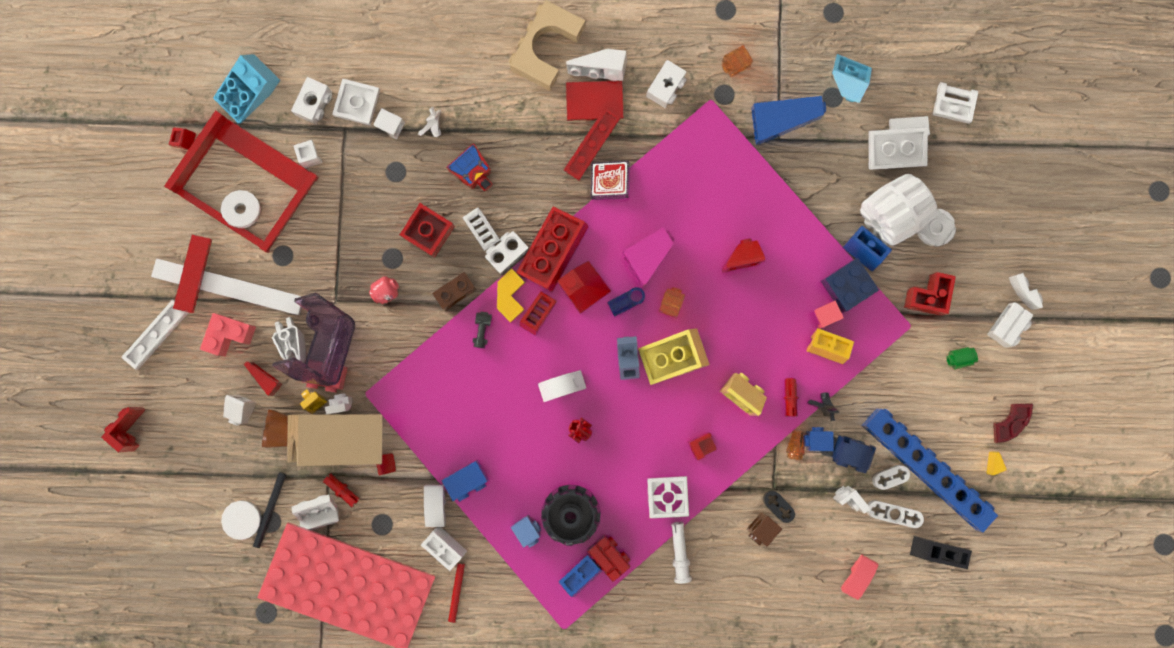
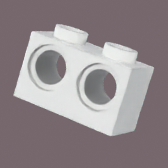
M514 231L505 233L500 238L501 242L497 246L492 245L486 251L487 255L485 258L501 276L529 250L528 246ZM511 241H516L518 247L515 250L508 249V244ZM495 255H504V260L501 263L494 262Z

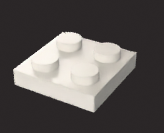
M342 78L332 115L370 126L380 89Z

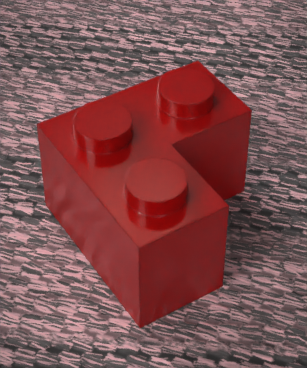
M939 272L929 275L927 290L917 287L907 289L904 308L940 316L949 314L956 276Z

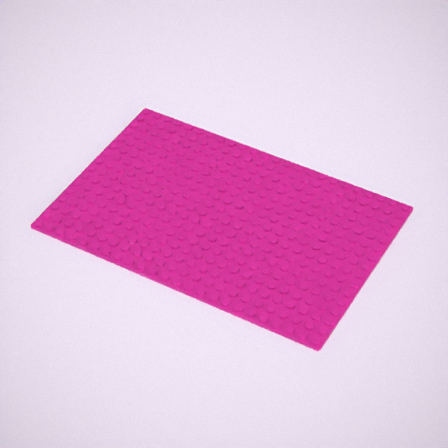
M713 100L706 102L627 170L626 194L597 195L573 215L585 221L589 227L561 277L589 261L611 290L610 293L580 314L558 283L553 292H550L517 274L525 284L512 297L523 307L524 311L510 323L497 309L498 281L502 278L500 277L365 393L366 397L440 485H443L441 480L477 460L479 461L489 479L485 483L486 487L478 492L475 489L468 492L469 497L460 502L458 499L454 501L562 629H567L673 536L671 523L679 522L680 524V522H683L685 526L812 415L818 408L807 403L808 400L822 403L820 394L824 392L829 393L831 398L911 328L910 323L879 289V291L849 311L843 312V319L820 328L821 330L854 341L849 360L844 364H840L807 352L808 345L812 341L811 336L818 328L817 325L820 324L814 310L833 302L821 280L853 259ZM664 227L666 231L669 230L673 235L674 245L647 285L641 289L622 258L623 251ZM749 238L752 241L758 240L766 259L758 266L722 273L721 269L735 247L741 244V240ZM523 259L512 267L515 272H517ZM542 291L557 302L537 334L533 335L519 324L533 301ZM542 300L539 301L540 303H542V304L545 305L546 307L549 306V304H547L546 302H544V301H542ZM537 306L535 307V309L539 310L544 314L545 311H543ZM481 311L492 315L491 325H486L484 339L488 341L485 349L473 347V338H477L479 324H475L476 313ZM533 313L531 314L533 317L540 320V317L536 316ZM527 320L529 323L533 324L534 326L536 325V324H534L533 322H531L530 320ZM688 329H697L710 365L650 385L638 348ZM636 336L640 378L620 380L617 338ZM581 370L586 389L546 402L543 401L538 383ZM734 373H743L750 379L748 382L752 386L757 385L765 391L764 395L767 399L759 416L748 415L720 392ZM787 378L796 379L797 397H799L797 399L798 417H785V399L783 397H785V379ZM582 417L592 424L590 428L592 435L587 441L581 440L580 443H577L568 436L570 434L568 428L573 420H580ZM710 432L717 449L705 455L704 458L696 460L688 442ZM687 476L689 516L649 518L647 478ZM664 483L656 488L653 495H661L665 490ZM671 483V490L675 494H682L681 489L674 483ZM564 485H579L586 488L595 496L601 511L600 523L596 532L586 542L573 546H566L550 538L541 520L542 506L545 499L553 490ZM664 493L663 501L671 503L674 500L673 493ZM676 500L672 504V511L680 507L682 500ZM654 501L658 509L666 512V505L662 501ZM570 511L565 514L567 519L577 518L574 512ZM529 515L532 522L536 520L539 524L541 535L538 538V543L530 548L528 545L523 548L512 531L511 526ZM603 535H606L608 538L612 536L618 543L616 548L619 552L624 551L631 559L629 561L631 567L614 582L602 571L575 597H571L559 584V581L587 555L591 557L587 549Z

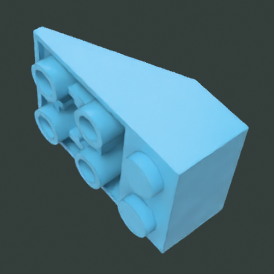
M255 54L240 55L213 99L238 124H241L272 94L280 79Z

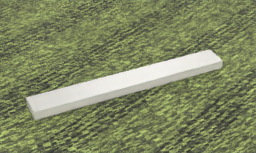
M156 259L151 277L179 284L183 265ZM204 271L200 290L299 316L305 297L206 271Z

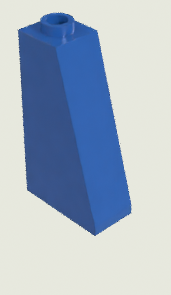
M822 96L754 103L751 113L755 144L760 145L820 120L824 113H826V103L822 101Z

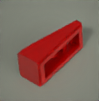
M540 291L520 320L519 325L533 335H536L557 301ZM542 300V301L546 302L547 304H549V306L546 307L545 305H543V304L540 303L539 301ZM537 306L543 311H545L544 314L539 310L535 309V307ZM533 313L536 316L540 317V320L536 319L531 314ZM527 320H530L531 322H533V323L536 324V325L534 326L533 324L529 323Z
M247 361L244 363L246 369L268 396H274L282 386V383L254 362Z

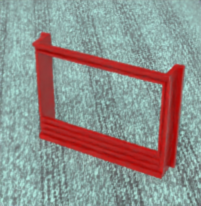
M215 110L164 187L243 236L264 252L269 253L270 248L319 177ZM216 139L297 190L264 241L244 228L229 225L220 212L183 189Z

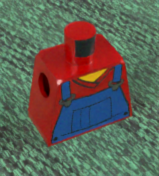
M474 143L446 167L453 176L470 189H474L479 185L485 192L493 185L487 178L491 174V170Z

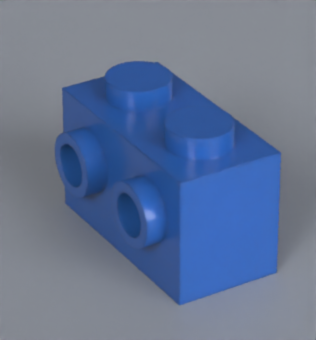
M861 226L843 246L847 252L853 257L858 258L872 272L892 251L864 226Z
M477 460L441 481L452 501L458 499L460 502L469 497L468 492L474 489L478 492L485 488V483L489 479Z

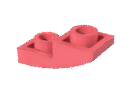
M861 554L851 567V575L841 586L842 592L859 600L873 579L879 566L878 563Z

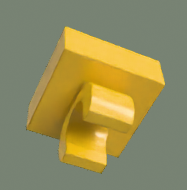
M306 389L301 394L305 400L300 405L311 414L327 403L324 396L315 391L310 393Z

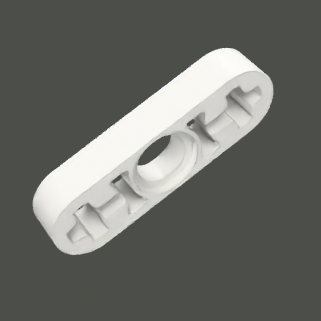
M876 500L870 501L867 504L870 507L867 514L875 519L911 528H919L924 522L923 515L913 509ZM876 504H878L877 507L885 510V514L876 512L874 515L872 507H876ZM892 509H898L900 512V516L896 520L890 517ZM915 514V517H917L918 520L914 521L912 524L911 520L905 519L904 517L905 515L914 516Z

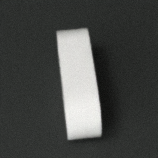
M896 465L874 474L872 482L878 489H889L908 481L910 471L905 466ZM898 469L904 471L902 479L900 477L893 478V475L898 473ZM880 476L883 478L889 477V480L884 481V485L878 484Z

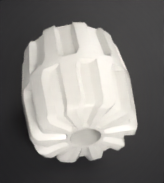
M905 174L882 186L863 201L860 211L862 217L865 218L864 223L867 228L873 230V235L880 238L887 246H895L919 232L935 219L937 204L930 190L918 177L916 178L912 174Z

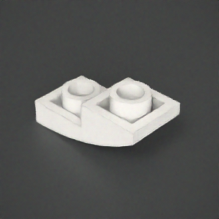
M1023 273L1009 277L1013 289L1027 307L1031 310L1043 308L1041 294L1038 293L1037 289L1029 291V281Z
M346 394L334 395V399L329 400V406L325 407L326 415L348 411L352 405V397H346Z
M444 485L424 486L425 527H445L444 505L446 499Z

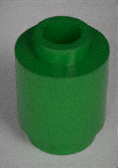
M965 347L949 351L946 360L949 367L956 370L977 363L978 355L974 348Z

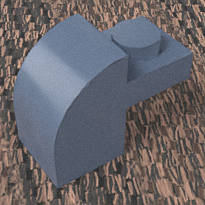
M637 337L617 338L620 380L640 378Z

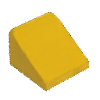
M989 452L987 475H996L1006 471L1007 468L1000 452Z

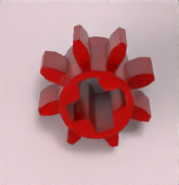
M582 417L580 420H573L568 428L570 432L568 436L577 443H580L581 440L587 441L592 435V430L590 429L592 424Z

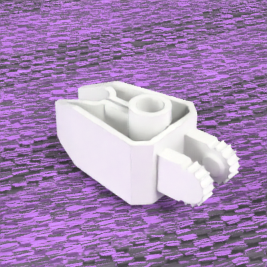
M288 317L286 318L288 327L283 329V325L279 321L275 322L277 332L273 334L272 339L283 360L294 370L295 357L301 366L305 364L304 334L295 327L292 318Z

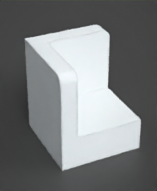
M382 108L374 122L375 127L387 132L394 139L398 138L405 124L401 117Z
M312 140L294 145L298 162L305 169L322 163V159L318 156Z

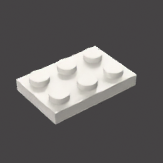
M927 127L869 131L870 170L927 166Z

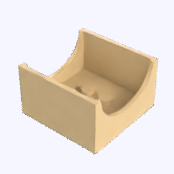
M288 415L287 462H297V466L382 464V415Z

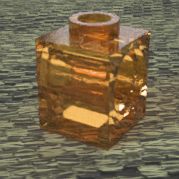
M742 45L724 55L721 65L726 74L729 73L730 77H733L751 67L753 60L745 46Z
M675 287L667 288L658 312L677 318L685 294H682V290Z

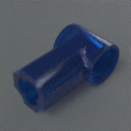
M635 287L607 303L614 317L642 304L645 300V293L641 288ZM634 291H639L642 294V299L638 302L631 299V294Z

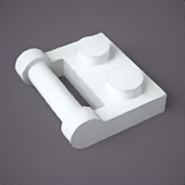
M940 82L937 88L933 115L970 124L973 119L978 91L955 88ZM945 93L968 98V102L945 97Z

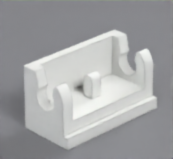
M436 527L421 544L424 549L449 571L467 552L463 546L441 527Z

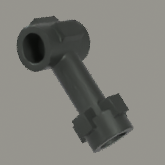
M481 311L476 313L475 324H479L477 338H473V347L485 349V345H487L488 340L484 339L486 325H491L492 315L488 314V312Z

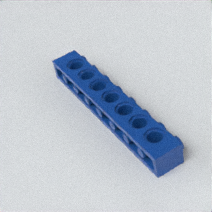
M885 408L876 409L861 426L971 527L983 533L999 516L994 512L995 508L989 502H983L976 490L973 488L969 489L962 477L951 473L950 466L943 461L939 462L935 458L937 455L931 449H925L918 437L915 435L911 436L904 424L893 420L892 413ZM885 424H889L891 428L888 434H885L883 430ZM900 437H903L905 440L903 447L898 445ZM915 450L919 452L917 460H914L912 457ZM929 464H932L934 470L932 473L929 474L927 471V466ZM947 477L948 484L943 487L942 479ZM959 490L962 491V498L960 500L956 498ZM976 504L977 510L972 513L971 506Z

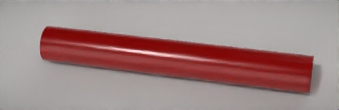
M457 563L448 622L456 623L465 563Z

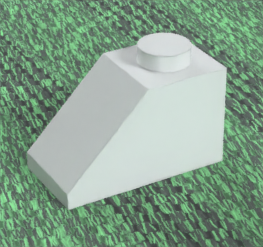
M226 395L223 417L228 418V422L236 426L247 424L256 402L240 395Z

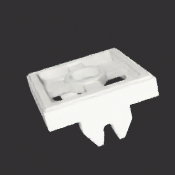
M687 476L647 478L649 518L689 516ZM664 483L665 490L661 495H653L656 488ZM671 483L677 485L681 489L682 494H675L671 490ZM664 493H673L674 500L671 503L664 502ZM676 500H682L680 507L672 511V504ZM654 501H662L666 505V512L658 509Z

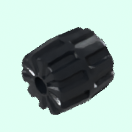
M564 485L553 490L545 499L542 506L541 520L550 538L566 546H573L586 542L596 532L600 523L601 511L595 496L586 488L579 485ZM571 511L576 514L577 518L570 520L565 517V514Z

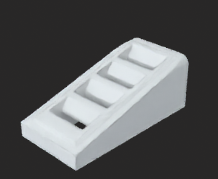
M479 207L463 217L484 251L500 241ZM478 215L480 216L479 219H477L473 223H470V220H472ZM484 222L483 226H481L477 230L474 229L475 226ZM488 228V232H486L482 236L478 235L479 233ZM490 235L493 236L492 239H490L486 243H483L484 239H486Z

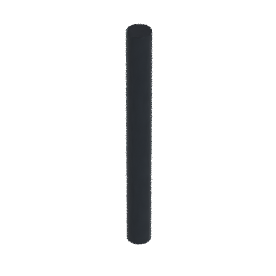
M278 473L253 543L255 548H260L287 475L285 473Z

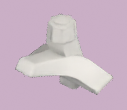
M431 107L429 109L431 114L426 119L427 124L418 133L420 136L430 128L434 137L441 135L439 129L441 110L435 111L434 107Z

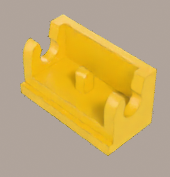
M818 328L811 336L812 341L808 345L807 352L840 364H844L849 360L854 341Z

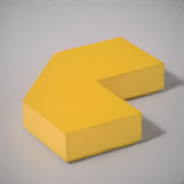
M512 268L498 281L497 309L510 323L524 311L523 307L512 295L525 284Z

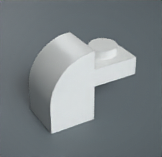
M581 370L538 383L544 402L586 389Z

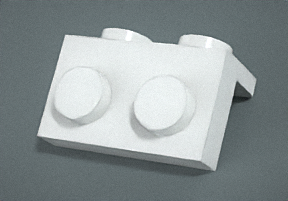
M322 495L316 499L302 501L297 505L291 506L292 514L299 520L300 527L309 530L339 521L337 504L330 495Z

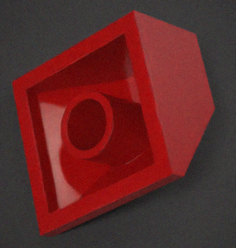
M751 238L741 240V244L735 247L721 269L722 273L758 266L766 259L758 240L752 241Z
M589 261L574 268L557 280L559 286L580 314L611 292Z

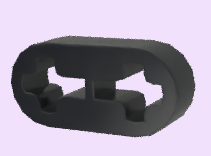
M771 490L763 495V503L780 521L785 523L793 521L795 511L779 493ZM769 495H776L775 501L778 503L777 506L773 503L768 504ZM781 507L786 511L790 510L788 512L789 518L781 517L783 515L779 510Z

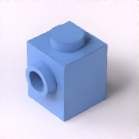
M529 515L511 526L512 531L523 548L527 545L530 548L539 542L538 538L541 535V528L536 520L532 522Z

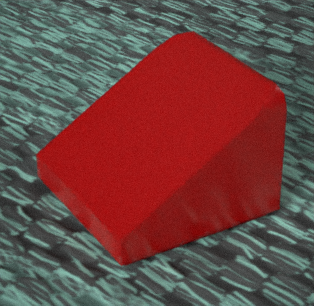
M173 127L169 146L189 150L195 140L196 133L185 128Z
M393 453L382 455V464H376L378 475L396 472Z

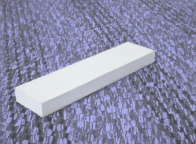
M172 300L121 357L135 370H139L189 313L173 309L175 300Z

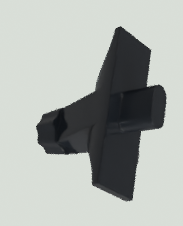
M824 392L820 394L822 403L808 400L807 403L821 409L824 416H830V422L835 421L834 415L839 413V411L834 408L829 393Z

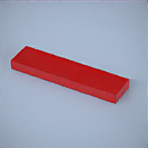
M605 107L563 171L580 181L621 117Z
M191 235L173 309L194 313L213 239Z

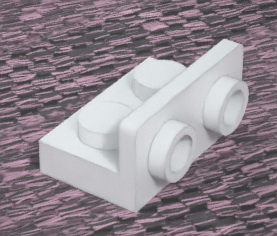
M842 486L835 492L836 495L833 499L839 504L844 505L847 502L856 512L861 511L864 514L870 510V507L855 489L849 486Z

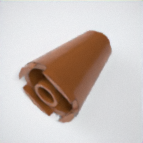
M268 409L265 430L263 431L262 447H287L288 415Z

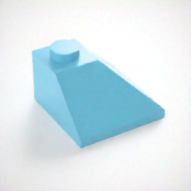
M837 54L832 74L841 96L850 102L860 103L869 86L872 68Z

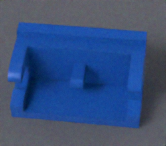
M587 555L559 581V584L571 597H575L603 570L594 562L592 557Z

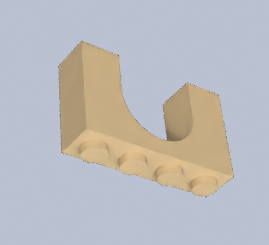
M545 0L543 5L540 4L535 13L537 15L534 21L531 20L527 26L528 32L525 37H521L518 43L519 49L516 54L513 53L511 55L509 63L512 72L551 91L559 76V69L543 62L534 54V43L541 35L549 32L558 33L577 43L585 29V20Z

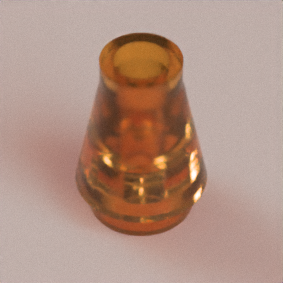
M792 431L786 449L787 458L803 460L805 455L804 432Z

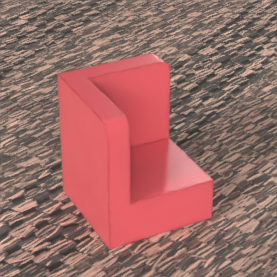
M836 300L814 310L820 323L817 325L819 329L844 318Z

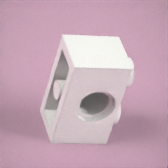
M307 77L291 111L297 117L317 125L318 120L320 121L323 118L326 103L328 104L331 101L332 90L327 85ZM317 98L316 104L310 105V101Z

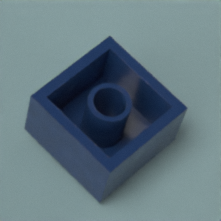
M858 258L850 261L821 280L833 301L836 300L841 313L849 311L879 291Z

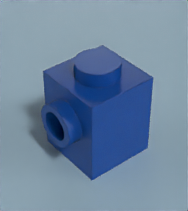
M812 427V431H806V435L803 436L804 447L808 451H834L833 431H824L823 427Z

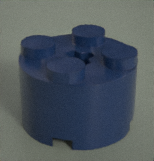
M838 435L831 456L833 458L832 461L848 468V465H851L856 471L866 474L867 470H870L877 447L871 444L868 446L865 445V442Z

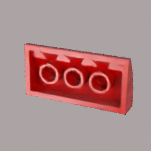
M553 206L516 273L538 286L553 292L558 283L557 280L562 276L589 227L587 223Z

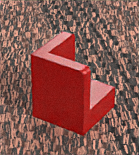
M710 432L688 442L696 460H700L705 455L716 451L717 448Z

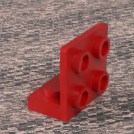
M143 407L123 408L118 413L116 421L110 423L104 429L105 433L101 438L118 453L135 451L140 445L135 442L136 438L126 432L146 409Z

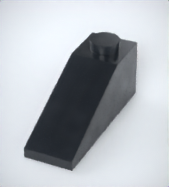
M914 536L910 555L967 570L972 550Z

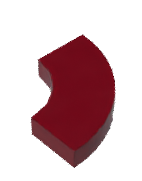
M1033 403L1011 404L1008 416L1001 422L993 424L994 443L1007 442L1022 432L1030 422Z

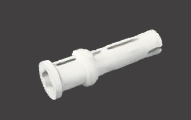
M674 522L671 523L675 553L673 566L675 567L676 578H674V582L679 584L689 583L692 581V577L689 576L690 561L686 555L684 523Z

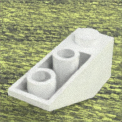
M601 50L567 61V72L573 76L623 81L627 55L626 51Z

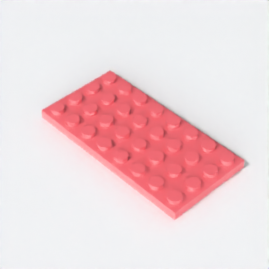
M288 522L257 598L396 648H408L435 575Z

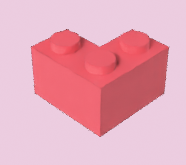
M213 313L200 350L226 357L231 340L250 345L256 326Z

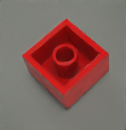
M419 203L399 235L404 240L435 258L455 226L449 220Z

